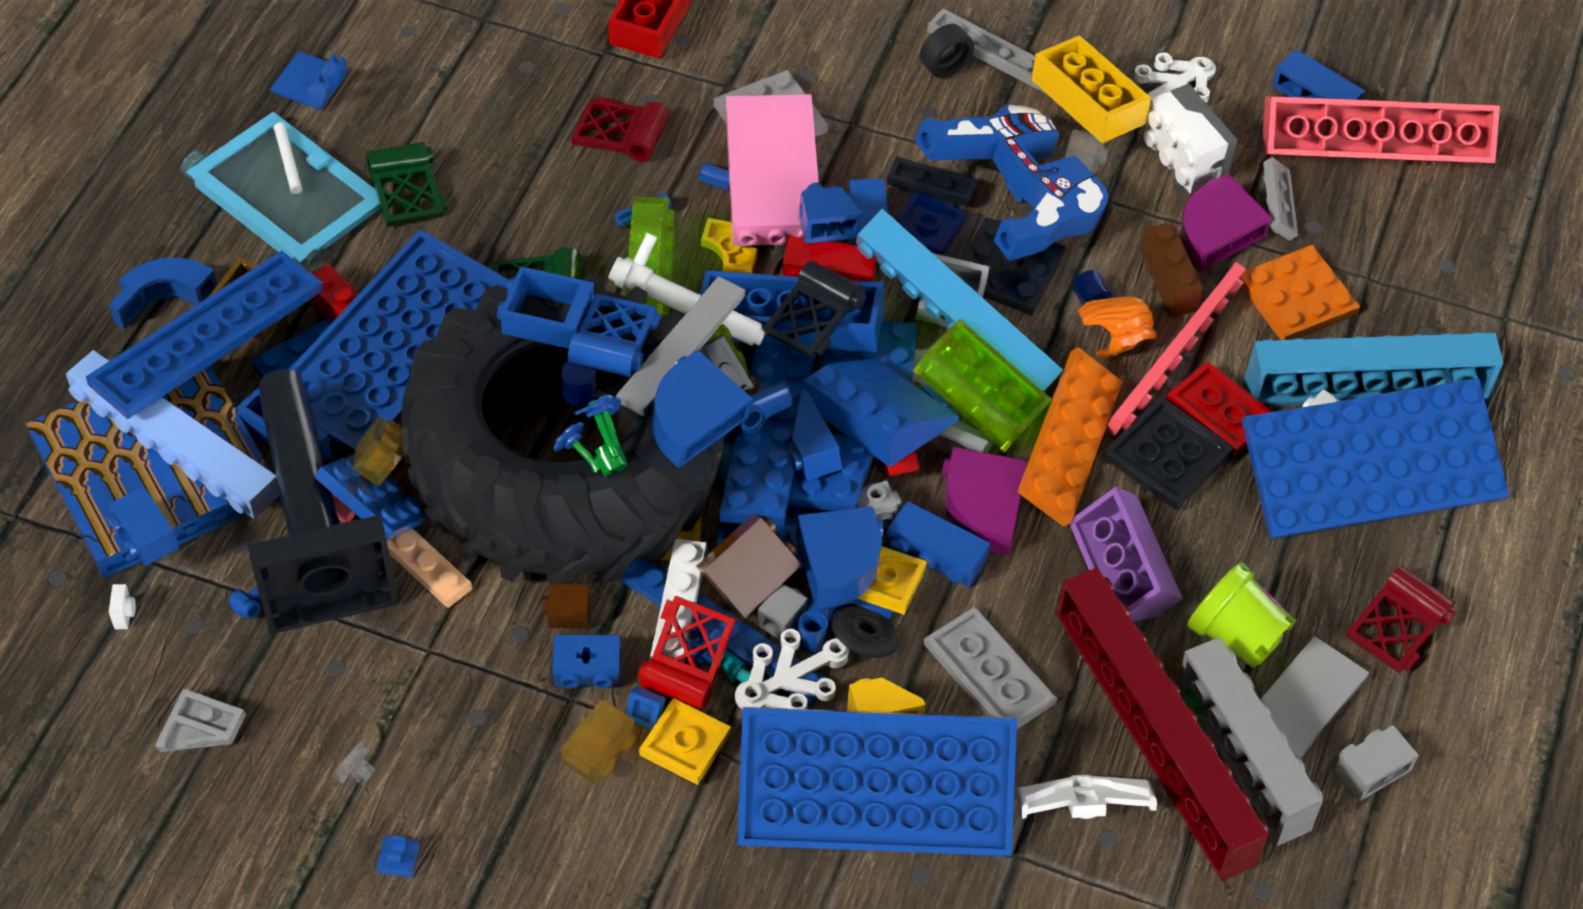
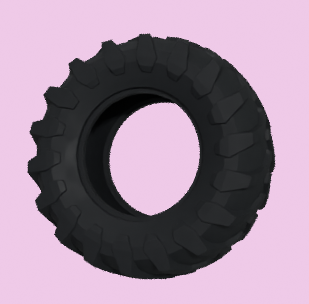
M587 274L584 278V281L594 283V297L596 294L641 304L647 303V291L637 286L624 296L605 291L600 276ZM501 285L485 289L475 310L454 308L445 314L436 338L423 341L415 354L410 378L407 381L402 400V444L405 463L411 464V467L407 468L409 479L413 487L419 490L424 502L428 504V507L425 509L426 518L433 529L446 527L459 540L458 554L462 558L469 561L478 554L500 564L501 578L511 582L515 581L521 571L545 574L549 583L570 584L577 574L589 572L594 573L604 582L619 580L635 558L654 563L665 557L681 527L682 531L685 532L692 530L705 508L709 494L717 479L724 436L678 468L663 454L654 439L651 429L653 406L643 417L620 404L618 411L634 426L630 433L619 442L628 463L627 467L623 470L611 471V475L605 477L602 471L594 473L590 464L585 459L573 462H546L518 454L501 443L493 435L502 421L515 410L530 402L553 396H582L595 400L604 395L616 397L631 377L568 363V348L502 334L501 320L497 319V311L500 302L507 299V288ZM526 295L519 313L564 323L571 305ZM602 306L598 309L602 315L614 312L613 309ZM678 311L665 316L661 315L657 329H650L640 352L644 354L643 363L683 318ZM637 313L629 316L633 322L646 318V316ZM621 319L609 323L613 329L626 325ZM602 326L589 329L588 332L600 334L606 331ZM633 333L620 336L621 339L635 342L637 339ZM704 345L699 351L711 361L707 348Z

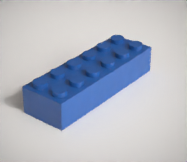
M705 270L700 295H703L719 276L745 289V296L734 311L763 324L762 327H764L797 284L798 277ZM854 281L864 287L866 300L859 310H855L845 316L829 339H831L832 343L827 349L877 352L885 310L884 286L881 282ZM800 295L794 302L793 309L798 310L810 307V300ZM830 310L816 313L818 323L831 320L836 313ZM813 314L795 318L797 328L814 324ZM792 320L779 322L775 330L779 332L793 330ZM716 330L709 338V340H712L723 334L728 342L745 343L719 330ZM816 332L799 336L800 343L811 347L817 339ZM764 335L761 344L773 343L786 346L767 335Z

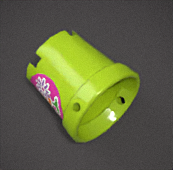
M1240 562L1209 592L1192 614L1187 626L1200 636L1207 635L1211 639L1221 637L1226 647H1231L1235 655L1254 670L1282 641L1283 633L1286 630L1290 631L1296 619L1254 580V573L1246 564Z

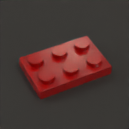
M1208 361L1170 391L1166 398L1171 404L1233 446L1234 456L1247 446L1241 420L1246 416L1272 412Z

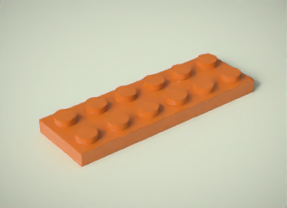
M1079 347L1072 350L1069 354L1017 490L1020 495L1063 527L1072 523L1123 381Z

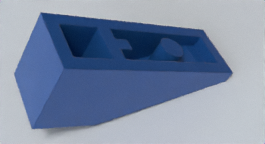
M807 389L801 391L792 438L795 452L790 453L795 470H801L806 481L841 470L842 464L839 446Z

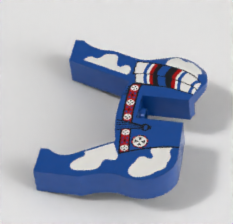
M1008 104L1004 105L994 116L959 118L951 121H939L928 118L922 120L915 142L930 161L993 159L1006 179L1005 186L1017 201L1022 204L1026 200L1034 207L1026 218H1007L1001 221L994 242L1009 261L1044 251L1061 238L1079 236L1091 232L1097 226L1108 202V193L1104 185L1076 155L1039 165L1035 161L1051 156L1059 138V134L1051 119L1036 109Z

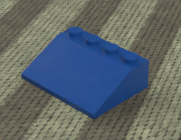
M875 358L829 364L804 379L805 390H808L823 419L862 445L864 449L889 467H892L959 421L958 415Z

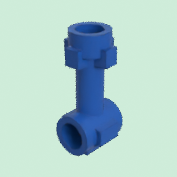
M256 586L249 593H246L243 589H238L231 594L229 598L230 607L239 617L244 616L246 619H252L259 613L261 606L258 601L261 598L258 587Z

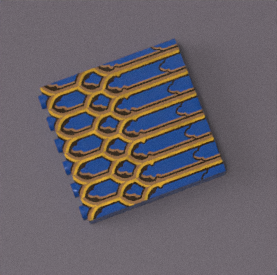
M208 366L162 397L271 472L211 366ZM84 400L82 402L70 403L59 410L39 416L35 420L26 423L32 442L103 579L141 562L138 556L134 558L130 556L123 543L126 538L123 534L116 535L108 518L113 516L109 503L142 486L146 488L173 528L178 545L248 515L245 512L242 514L237 512L230 505L229 501L222 496L216 497L211 494L205 484L199 480L193 481L188 478L182 468L176 464H168L163 460L159 452L153 448H145L137 440L136 436L129 431L127 433L122 432L115 425L114 421L107 416H99L91 405ZM280 495L272 503L281 500Z

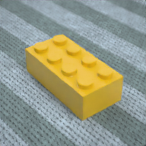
M1080 35L1035 54L1032 81L1101 143L1146 124L1151 97Z

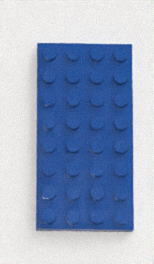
M419 229L289 369L300 373L303 379L315 425L326 432L331 441L353 454L359 452L369 456L401 420L405 388L410 378L416 351L422 342L436 338L445 314L454 308L475 310L485 289L496 285L508 288L510 280Z
M1479 378L1246 416L1241 420L1270 540L1504 500L1509 497Z
M743 707L737 845L1012 856L1017 718Z

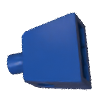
M815 182L801 192L799 220L805 244L857 238L861 229L863 214L843 188L838 186L823 188L820 183Z

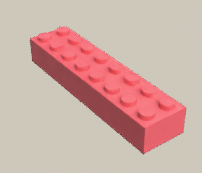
M1265 96L1261 153L1495 163L1500 106Z

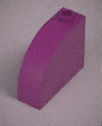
M1227 173L1217 179H1211L1190 197L1185 207L1179 237L1191 264L1200 273L1267 237L1272 217Z
M953 447L951 459L945 458L942 469V477H947L945 507L951 523L991 543L989 551L1009 555L1021 497L1017 490L1024 475L1027 461Z

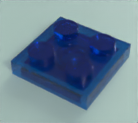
M915 191L896 221L931 253L944 255L966 222L968 212Z

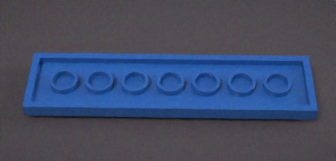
M281 250L87 375V385L126 419H129L322 292V282Z
M773 343L756 345L749 377L755 376L761 382L757 393L783 382L788 387L793 406L767 417L764 424L755 432L746 433L738 425L719 512L720 522L743 523L748 517L756 515L761 518L766 516L775 526H784L795 471L790 453L795 452L792 438L801 391L805 390L804 379L813 374L816 356L814 359H811L788 346L775 345Z

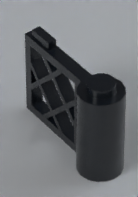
M809 261L800 271L797 284L762 330L765 332V335L811 359H814L816 355L822 356L832 343L831 339H829L845 316L848 313L859 310L866 300L864 287L814 261ZM800 295L810 300V307L798 310L793 309V304ZM826 310L836 313L831 320L818 323L816 313ZM813 314V325L797 328L795 318ZM792 320L793 330L785 332L775 330L779 322ZM816 332L817 339L811 347L800 343L799 336Z

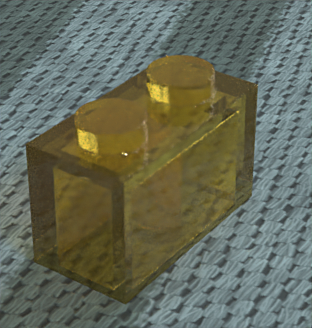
M379 416L357 443L352 469L377 486H380L402 459L401 427L394 421H386Z
M601 699L561 747L562 763L595 784L602 775L607 776L611 772L619 754L622 751H628L636 739L634 719Z

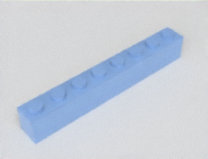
M94 350L66 373L70 385L68 388L69 392L76 400L80 402L84 400L90 404L99 416H107L113 420L122 432L127 433L129 431L136 436L137 440L145 448H153L159 452L160 456L168 464H176L182 468L188 478L193 481L199 480L205 484L211 494L216 497L222 496L228 500L237 512L241 514L245 512L255 519L280 495L275 474L162 397L136 415L126 419L87 385L86 376L109 362V360Z

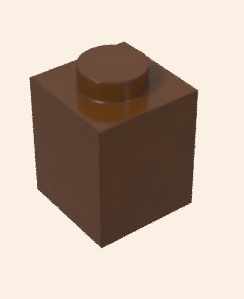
M550 583L549 596H543L542 615H548L549 628L588 629L590 612L589 585Z

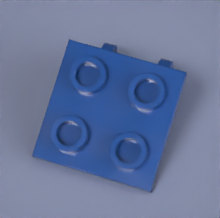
M299 51L270 90L274 94L321 110L348 74V69L344 68L347 61L343 56L337 60L335 53L332 54L327 62Z

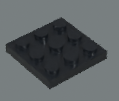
M985 217L962 260L990 267L983 293L984 298L1033 316L1065 255L1066 246L1054 242L1044 251L1009 261L994 242L1001 222Z
M1160 396L1104 450L1103 458L1177 510L1233 454L1234 447Z

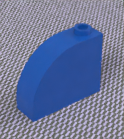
M697 350L688 357L683 356L678 359L673 368L664 375L659 383L651 413V429L654 439L663 454L675 466L680 468L746 420L753 399Z
M873 506L798 515L796 539L816 610L847 604L864 594L874 582L879 568L883 524L880 518L876 519Z

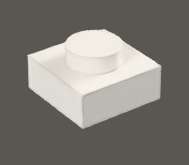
M113 584L109 615L114 629H128L129 618L135 615V598L130 597L126 584Z

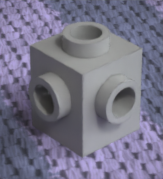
M886 480L863 487L857 507L873 506L876 519L880 518L882 520L883 529H885L894 521L898 515V510L902 509V504L898 492H892Z

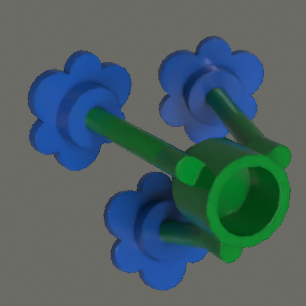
M604 395L598 400L589 402L588 407L575 412L576 415L585 412L587 418L594 416L605 442L604 445L595 450L596 458L579 442L582 438L581 433L584 426L582 422L568 427L564 434L556 440L553 449L559 451L563 447L567 449L574 447L590 464L594 473L602 471L605 477L611 475V472L614 470H623L627 467L628 463L621 449L611 415L620 409L621 398Z

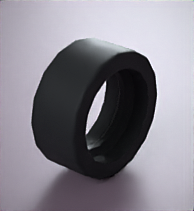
M955 23L946 24L935 30L925 40L920 50V60L933 76L938 78L949 77L962 69L970 60L974 52V42L961 26ZM952 46V48L946 54L941 56L945 52V50Z

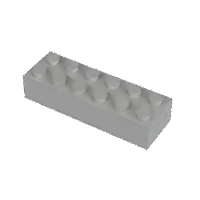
M1218 637L1185 651L1177 684L1182 691L1189 688L1198 697L1202 708V714L1200 715L1202 725L1212 738L1224 761L1229 765L1236 781L1247 793L1255 812L1265 821L1269 835L1276 846L1311 832L1323 802L1322 792L1319 786L1308 778L1302 759L1291 751L1283 729L1276 727L1266 702L1259 700L1254 692V686L1249 675L1242 673L1237 665V658L1232 648L1226 647L1221 637Z

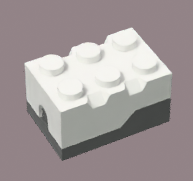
M1189 83L1151 99L1143 133L1144 141L1154 151H1160L1159 158L1164 166L1176 170L1175 177L1180 185H1183L1192 194L1206 185L1211 179H1217L1227 173L1229 174L1237 139Z

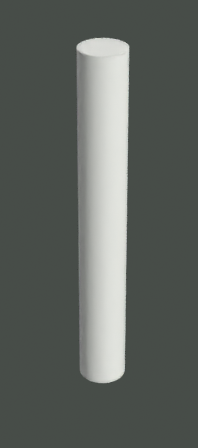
M277 123L274 125V130L292 194H299L302 192V186L284 123Z

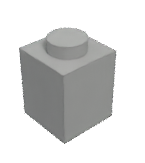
M782 583L759 607L758 626L781 640L783 631L787 629L795 630L799 625V618L807 607V598L798 589L790 588Z

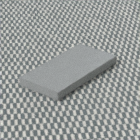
M975 606L924 638L923 644L986 716L1016 717L1018 729L1056 704L1057 697Z
M1314 636L1260 700H1264L1268 705L1271 719L1276 727H1281L1285 732L1288 746L1293 754H1297L1301 758L1367 679L1369 672Z

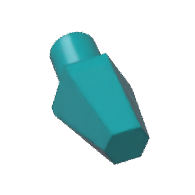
M726 650L720 665L731 682L739 680L742 683L749 681L751 672L744 669L745 663Z

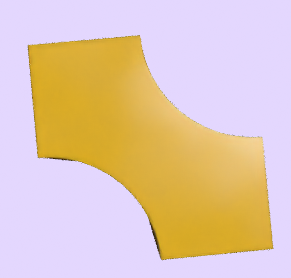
M707 218L701 238V246L709 248L719 255L723 262V272L753 274L758 259L757 248L744 245L733 246L731 222Z

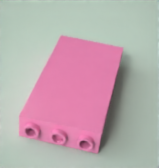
M812 95L726 96V130L733 246L785 245L788 242L789 236L803 238L799 220L801 192L806 190L810 184L819 183Z

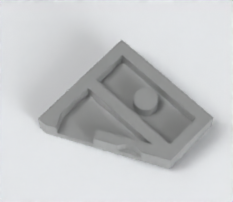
M183 688L155 747L158 751L166 752L232 744L246 713L243 709Z

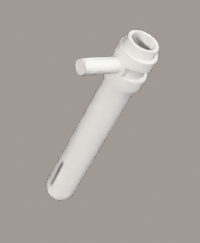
M646 232L635 259L618 257L608 279L615 281L614 285L620 288L625 286L632 290L637 286L647 291V297L686 314L702 295L653 273V269L645 266L657 240L656 236ZM734 310L717 329L751 346L753 344L759 346L765 335V332L762 330L763 324Z

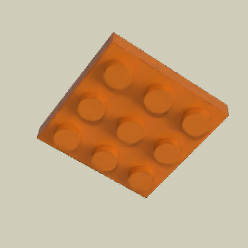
M1313 245L1245 270L1240 278L1244 282L1241 288L1280 340L1297 339L1355 316L1360 310L1359 304Z

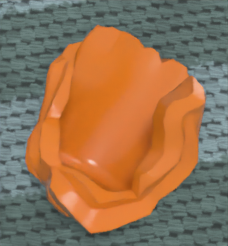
M1125 296L1092 300L1078 309L1079 316L1084 325H1101L1110 332L1111 341L1109 348L1096 351L1099 357L1109 358L1116 356L1124 351L1133 349L1141 340L1157 338L1156 331L1153 328V314L1149 306L1137 297Z

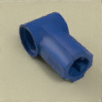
M780 382L751 395L750 397L753 400L748 418L740 423L739 426L746 433L755 432L764 424L767 417L793 406L788 387L783 382Z
M812 594L805 612L799 618L798 632L801 637L799 647L809 653L819 652L823 649L833 615L837 610V607L816 610Z

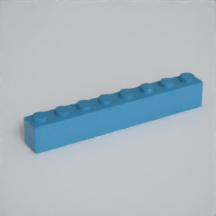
M883 209L858 233L856 239L858 250L868 259L873 257L881 264L880 269L886 276L891 279L895 277L903 284L902 289L911 298L916 299L918 297L926 305L925 309L935 319L940 317L948 324L947 329L953 336L958 339H965L971 345L970 350L982 360L986 358L993 364L992 369L999 377L1004 380L1008 378L1016 385L1015 390L1024 399L1029 400L1031 398L1036 402L1063 372L1061 367Z

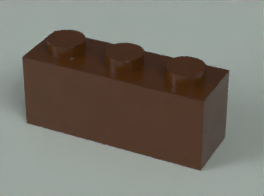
M1173 222L1146 227L1140 250L1169 317L1197 312L1203 288Z

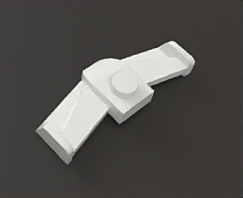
M1089 774L1072 775L1071 777L1016 789L1017 807L1021 819L1027 818V814L1069 806L1072 818L1083 819L1106 816V803L1148 806L1152 811L1157 809L1155 793L1150 781L1146 779L1091 776Z

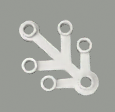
M1167 53L1156 55L1155 68L1159 71H1183L1182 74L1152 72L1151 68L1147 65H1138L1135 68L1134 79L1138 83L1152 82L1163 84L1148 93L1151 99L1194 80L1196 81L1194 90L1197 94L1204 95L1200 97L1205 103L1208 102L1210 95L1207 81L1214 76L1216 71L1214 62L1208 58L1196 57L1190 62L1172 60V57Z
M787 629L781 634L782 649L775 675L764 682L762 681L765 668L772 661L773 651L769 645L764 643L754 647V664L749 681L743 682L737 687L735 691L736 704L742 710L743 707L764 706L770 708L807 709V698L803 694L817 696L822 701H829L835 696L836 688L835 683L831 679L822 678L818 682H813L800 678L824 665L831 668L843 667L848 661L849 648L838 639H831L824 644L823 651L791 667L795 650L800 646L801 637L798 631ZM790 637L794 638L796 641L794 643H788L785 641V639ZM836 648L840 649L841 651L839 653H834L830 649ZM760 652H765L768 654V656L765 658H761L757 654ZM828 687L831 691L824 693L820 688ZM779 689L799 692L790 695L789 698L772 694ZM756 693L757 696L750 698L746 694ZM800 702L803 706L796 708L792 706V703Z

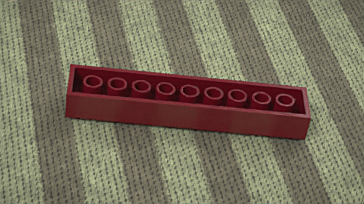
M1098 567L1064 580L1056 616L1220 880L1224 881L1257 866L1269 837L1265 821L1260 816L1257 817L1251 808L1247 793L1244 789H1239L1233 779L1227 762L1221 761L1216 753L1212 738L1207 733H1203L1198 725L1194 710L1189 706L1187 707L1180 697L1178 685L1175 681L1168 678L1164 672L1160 657L1157 654H1153L1148 647L1144 632L1140 628H1136L1130 619L1128 607L1125 603H1120L1114 594V588L1110 579L1104 577Z

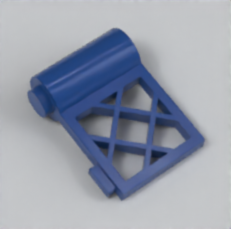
M596 294L579 331L575 332L571 339L568 363L632 377L643 364L644 354L640 353L650 329H657L661 320V313H657V307ZM602 306L611 308L614 312L602 315L598 309ZM637 313L646 316V318L633 322L629 316ZM621 319L626 324L613 329L609 323ZM602 326L606 331L600 334L588 332L589 329ZM633 333L637 339L635 342L623 340L620 336Z

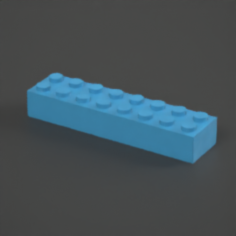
M1476 332L1472 334L1446 333L1442 335L1417 334L1413 336L1387 335L1383 337L1358 336L1334 339L1255 341L1244 378L1247 392L1265 406L1304 405L1309 397L1315 398L1323 389L1340 401L1477 378H1479L1485 399L1489 398L1502 367L1503 359L1496 333Z

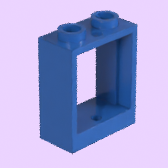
M520 266L516 278H511L509 281L506 301H501L498 307L497 319L501 320L502 334L569 349L571 339L574 333L579 331L594 299V283ZM526 295L570 304L571 307L565 322L562 323L519 313Z

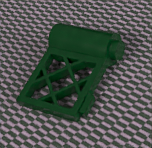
M424 142L366 151L367 169L375 186L386 227L444 217V211L448 210V205L444 193L438 194L429 164L433 163V153L430 146L426 147ZM425 176L427 183L421 189L410 183L413 177ZM392 181L400 186L393 194L383 189L381 183ZM405 188L417 194L412 203L399 197ZM422 198H425L434 204L435 209L423 210L417 204ZM393 203L407 209L404 214L391 216L389 211Z
M569 247L559 248L549 256L493 261V271L500 274V270L513 269L516 271L509 280L516 278L520 266L530 269L545 266L544 272L581 280V254L576 249Z

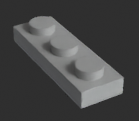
M1271 157L1263 162L1265 174L1263 179L1267 191L1266 202L1269 207V215L1272 217L1270 227L1273 232L1280 234L1290 241L1298 236L1290 170Z

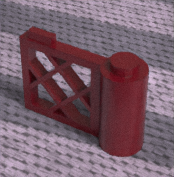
M597 97L596 100L590 99L571 138L572 145L622 152L635 161L647 162L651 159L670 118L669 110L660 102H648L644 107L615 103L614 99ZM595 110L607 112V114L596 119L592 116ZM625 114L633 115L632 119L623 123L618 120L619 117ZM612 120L616 124V126L605 131L600 128L601 125ZM594 128L598 132V134L591 137L583 136L585 132ZM620 132L623 134L621 142L608 139Z
M1400 565L1389 577L1382 590L1348 629L1345 636L1396 672L1400 673L1402 669L1409 672L1419 660L1421 655L1416 652L1436 627H1439L1441 624L1447 626L1457 613V610L1453 608L1456 601ZM1386 600L1395 606L1397 615L1380 617L1378 610L1380 603ZM1374 613V618H1369ZM1417 621L1425 629L1421 634L1407 635L1404 622ZM1399 622L1401 636L1384 638L1381 624ZM1376 624L1378 638L1366 639L1357 631L1362 626ZM1408 642H1414L1409 648ZM1403 643L1405 654L1399 661L1387 653L1386 644Z

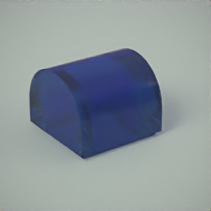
M1097 270L1085 271L1077 276L1073 282L1072 289L1082 306L1092 300L1112 298V293Z
M565 363L561 371L564 400L574 406L588 404L593 400L597 392L596 370Z

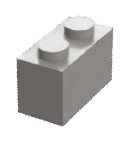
M1392 725L1383 731L1376 729L1358 746L1351 744L1344 748L1338 755L1340 759L1334 771L1360 802L1411 772L1419 755L1395 726Z

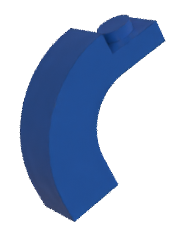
M163 258L146 262L130 270L119 279L122 292L113 298L109 307L114 323L125 329L145 306L161 298H180L196 306L207 299L218 285L214 269L200 262L185 258Z

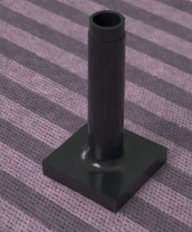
M282 369L268 373L262 377L258 388L288 536L248 544L247 546L270 635L399 605L381 514L340 524L332 492L314 477L318 470L325 466L303 379L300 373L294 370Z

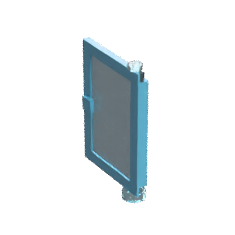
M274 112L209 156H206L199 150L191 152L186 156L181 165L182 174L192 180L197 189L276 251L280 252L282 250L301 266L305 263L310 267L317 266L323 258L321 253L323 250L381 209L376 190ZM277 123H284L302 186V192L299 194H292L274 130V125Z

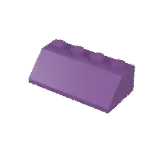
M1114 487L1073 517L1070 526L1088 569L1091 570L1098 567L1102 575L1110 579L1114 588V594L1120 603L1123 602L1128 607L1132 622L1159 616L1183 599L1137 495Z

